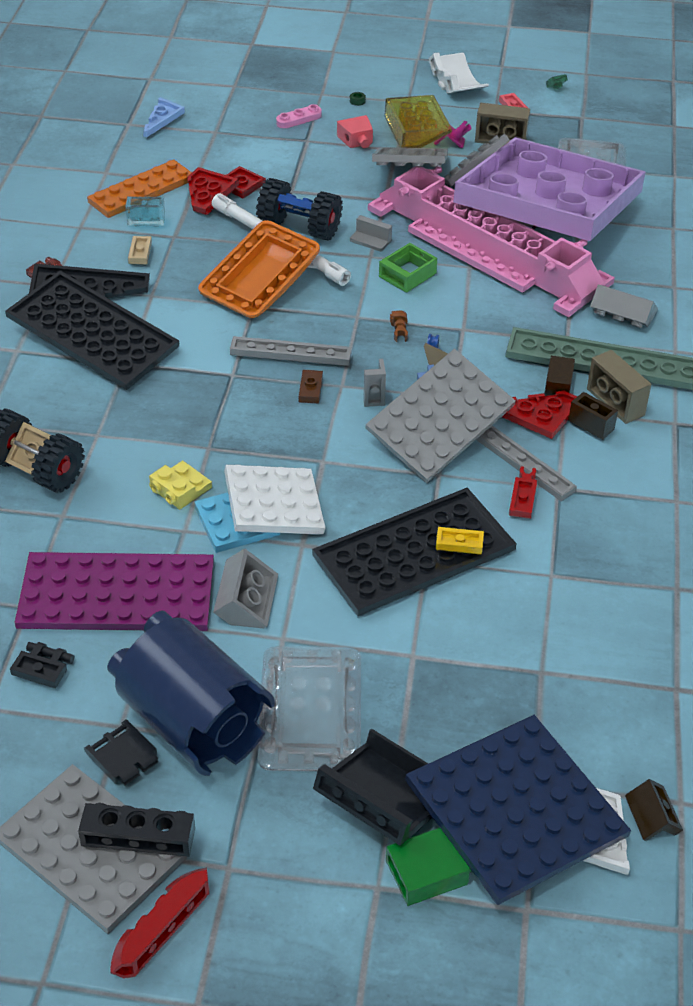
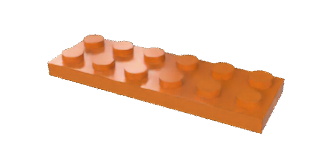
M173 159L87 196L88 203L107 218H110L187 184V177L192 172Z

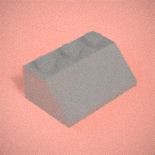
M599 284L590 305L597 315H612V319L619 322L624 320L631 321V325L642 328V325L648 327L658 310L654 301Z
M243 549L231 556L225 562L213 613L230 625L266 628L268 626L278 573L247 549Z

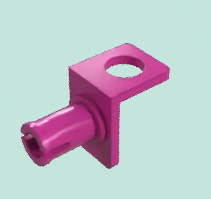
M464 121L459 127L454 129L449 124L436 136L434 144L437 145L448 136L458 147L463 148L465 143L463 136L471 130V125H466L468 122Z

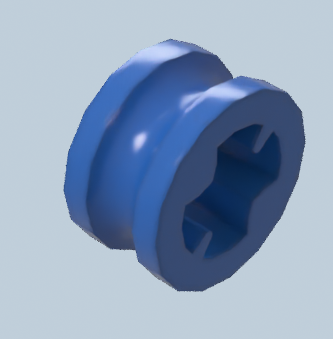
M429 333L427 344L438 348L439 335L432 336Z

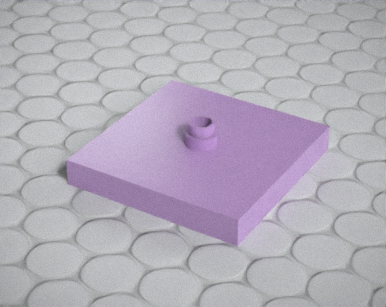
M515 137L456 181L453 202L591 241L642 192L645 171Z

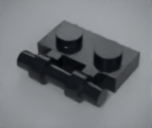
M28 642L26 651L31 653L21 651L10 667V672L13 676L56 688L67 671L66 664L63 662L72 664L75 656L67 653L65 649L49 648L45 643L38 642L36 644Z

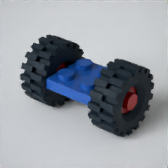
M269 178V180L267 179L263 183L262 190L260 189L259 192L260 196L257 198V218L281 225L284 222V218L287 217L286 213L289 212L308 217L309 224L307 227L310 236L327 241L335 236V232H337L338 225L341 222V211L343 210V206H341L343 201L339 195L320 191L317 197L314 198L313 203L311 199L303 198L301 200L290 193L292 189L288 182Z

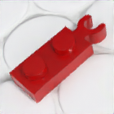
M521 466L519 477H515L509 516L531 519L537 488V480H535L536 468H533L532 472L527 474L524 472V466Z

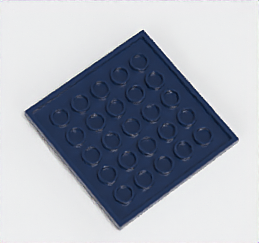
M535 714L409 772L405 778L407 784L497 905L629 837L631 832L627 824Z

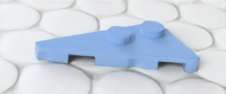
M160 97L158 105H155L154 111H152L149 117V123L144 127L143 136L147 138L185 113V108Z

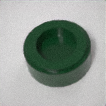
M354 92L350 94V103L352 105L360 106L365 104L366 95L364 93Z

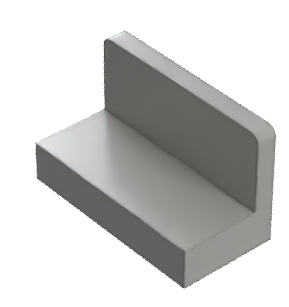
M359 215L356 219V232L350 237V242L381 252L392 241V225Z
M379 359V369L364 370V407L385 406L386 371L383 359Z

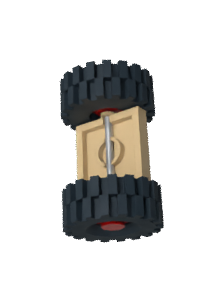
M4 408L0 410V465L3 467L13 465L34 476L33 480L37 484L55 493H58V491L64 492V488L68 489L70 483L74 484L76 481L75 477L80 475L79 469L83 468L84 464L82 460L85 459V455L82 453L85 451L82 448V444L59 433L50 435L32 426V423L29 422L30 420L25 416L10 409Z

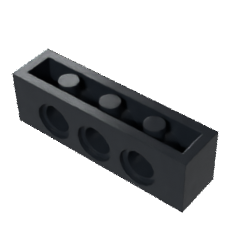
M85 803L78 834L80 844L84 847L190 857L195 833V820L193 813L185 811L173 812L157 808H134L129 805L112 806L104 803Z

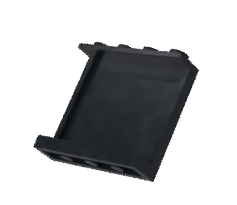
M373 729L369 730L366 743L336 766L330 768L323 764L318 768L313 790L400 846L433 818L405 781L407 773L429 763Z

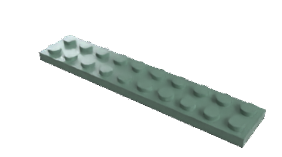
M517 327L512 329L505 357L547 365L550 363L551 355L575 359L573 370L590 372L593 357L612 350L650 383L693 390V358Z

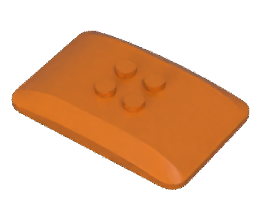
M262 221L206 276L198 286L201 295L248 318H256L278 300L299 278L320 252V245L316 241L272 221Z

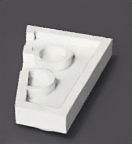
M596 788L623 820L620 795ZM626 839L583 861L628 875L630 867L629 861H627Z

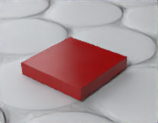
M241 166L226 174L227 176L238 178L240 185L231 193L240 198L250 195L262 187L266 181V178Z

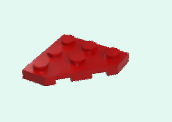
M200 167L196 168L187 177L193 211L208 215L214 209L212 206L214 196L221 193L227 197L240 185L238 178Z
M557 391L555 395L545 396L544 393L528 395V398L525 399L512 397L516 400L515 405L502 418L553 439L568 421L571 402L578 396L566 391Z

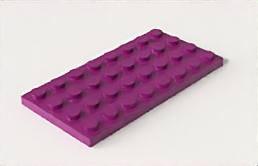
M29 552L15 618L16 629L144 630L145 623L154 613L166 611L173 618L189 620L200 631H208L214 554Z

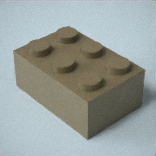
M480 102L477 112L475 142L487 144L494 136L500 137L504 133L510 141L515 137L527 140L530 108Z
M612 350L593 357L587 390L598 400L618 410L617 417L625 424L645 416L652 384Z

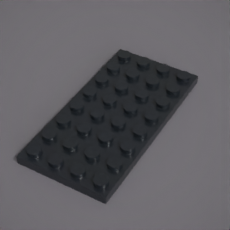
M62 271L54 274L5 311L7 318L125 390L129 389L179 347L178 339Z
M467 487L313 548L312 555L355 614L360 616L516 550L517 543ZM438 527L484 531L482 554L436 550Z

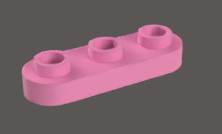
M311 104L308 107L281 113L276 117V125L279 128H290L317 120L322 116V109L318 105Z

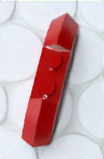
M207 867L190 871L171 882L165 888L168 893L161 895L157 899L154 908L138 920L134 929L125 931L112 955L111 974L121 978L135 977L209 895Z

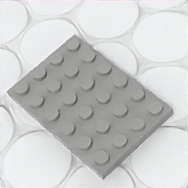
M380 147L372 154V162H376V165H387L388 162H394L395 166H405L406 163H412V166H423L424 163H430L432 167H441L442 163L445 164L448 157V149Z
M454 348L372 418L365 428L423 481L428 483L515 405L516 400Z
M72 764L0 826V845L105 933L109 934L187 857L81 846L78 829L85 803H104L112 806H124L125 804Z

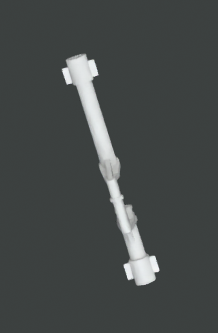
M221 193L215 195L212 200L213 208L230 218H235L251 229H254L262 222L261 219L239 207L235 201ZM319 254L307 267L320 270L327 278L340 286H345L351 278L349 270L335 262L328 261Z

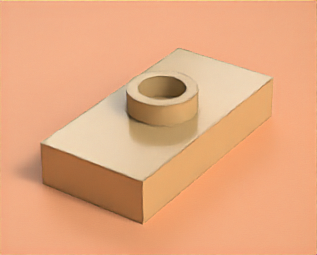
M133 236L128 255L129 264L148 263L152 245L151 236Z

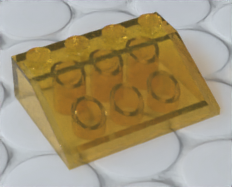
M434 95L386 98L384 116L399 147L422 148L452 132V128Z

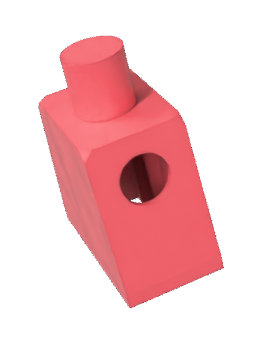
M364 115L337 121V137L350 148L360 146L368 148L373 143V128L368 116Z

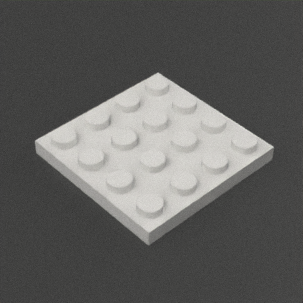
M243 465L225 466L224 472L235 531L324 534L325 524L311 469Z

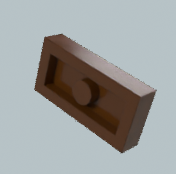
M302 371L299 402L319 404L323 371Z

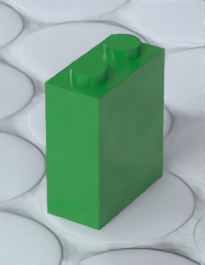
M441 828L411 837L401 846L394 843L386 847V863L407 906L468 885L469 875L472 870Z

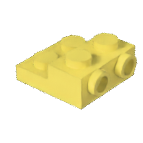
M183 460L171 468L164 465L149 475L151 490L156 494L158 493L169 504H173L179 510L212 488L211 480Z

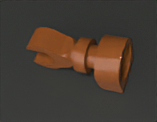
M402 310L392 311L390 322L391 326H394L396 329L394 340L397 342V337L401 335L404 336L406 342L408 339V331L406 330L408 322L407 313Z

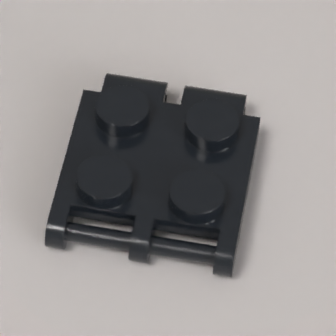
M127 719L121 722L122 725L111 733L106 732L103 734V738L92 746L87 745L84 747L86 754L115 784L120 781L125 786L140 776L138 768L145 772L159 762L156 756L157 748ZM124 729L126 730L125 732L114 738V736L122 732ZM105 742H107L106 745H104L103 747H101L100 749H98L97 751H95V749H97V748L100 747L102 744H104Z

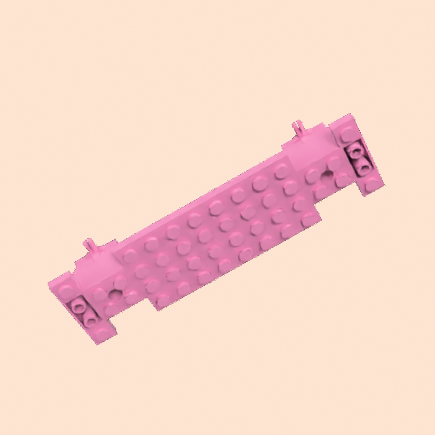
M421 166L413 167L395 178L392 187L380 193V197L368 204V211L382 217L394 210L413 220L414 222L408 225V232L522 293L536 285L557 296L560 299L554 303L553 309L567 317H570L593 299L598 284L606 287L614 284L615 277L601 270L597 271L591 260L592 253L583 248L588 244L587 240L581 239L574 243L561 237L554 241L513 219L454 203L455 190L446 186L445 178L438 175L442 172L441 167L426 169Z

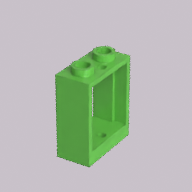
M408 243L379 261V277L407 293L437 274L438 258L412 243ZM411 262L419 268L409 273L401 267Z

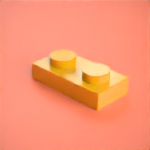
M438 527L436 550L482 554L484 531Z

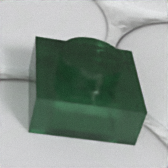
M567 75L551 77L546 81L547 88L553 87L557 89L562 87L563 83L568 81Z

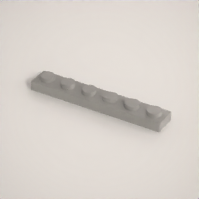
M233 336L230 346V355L349 366L352 347L237 336Z

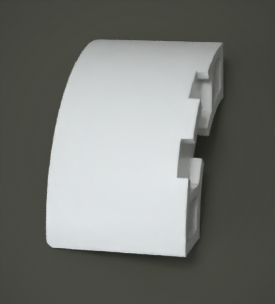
M433 53L429 57L433 75L438 77V85L442 90H446V93L489 86V83L480 84L475 80L468 67L464 53L440 56V53Z

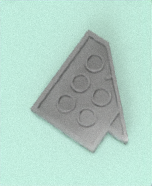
M505 133L500 137L496 135L488 141L489 143H484L477 149L478 151L470 153L467 159L465 158L457 167L444 177L445 185L448 187L454 185L458 179L510 141Z

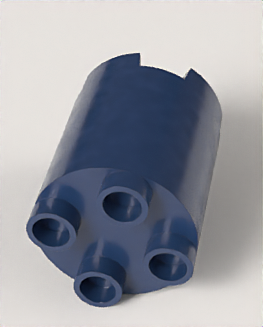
M166 611L154 613L145 623L144 634L130 648H123L117 651L107 665L108 672L115 677L117 694L198 773L204 776H210L212 773L207 765L223 757L235 765L241 762L265 735L264 730L257 723L264 704L270 708L275 706L273 695L195 625L184 618H173Z

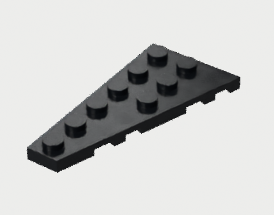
M35 263L29 293L59 271L69 275L106 298L147 293L150 273Z

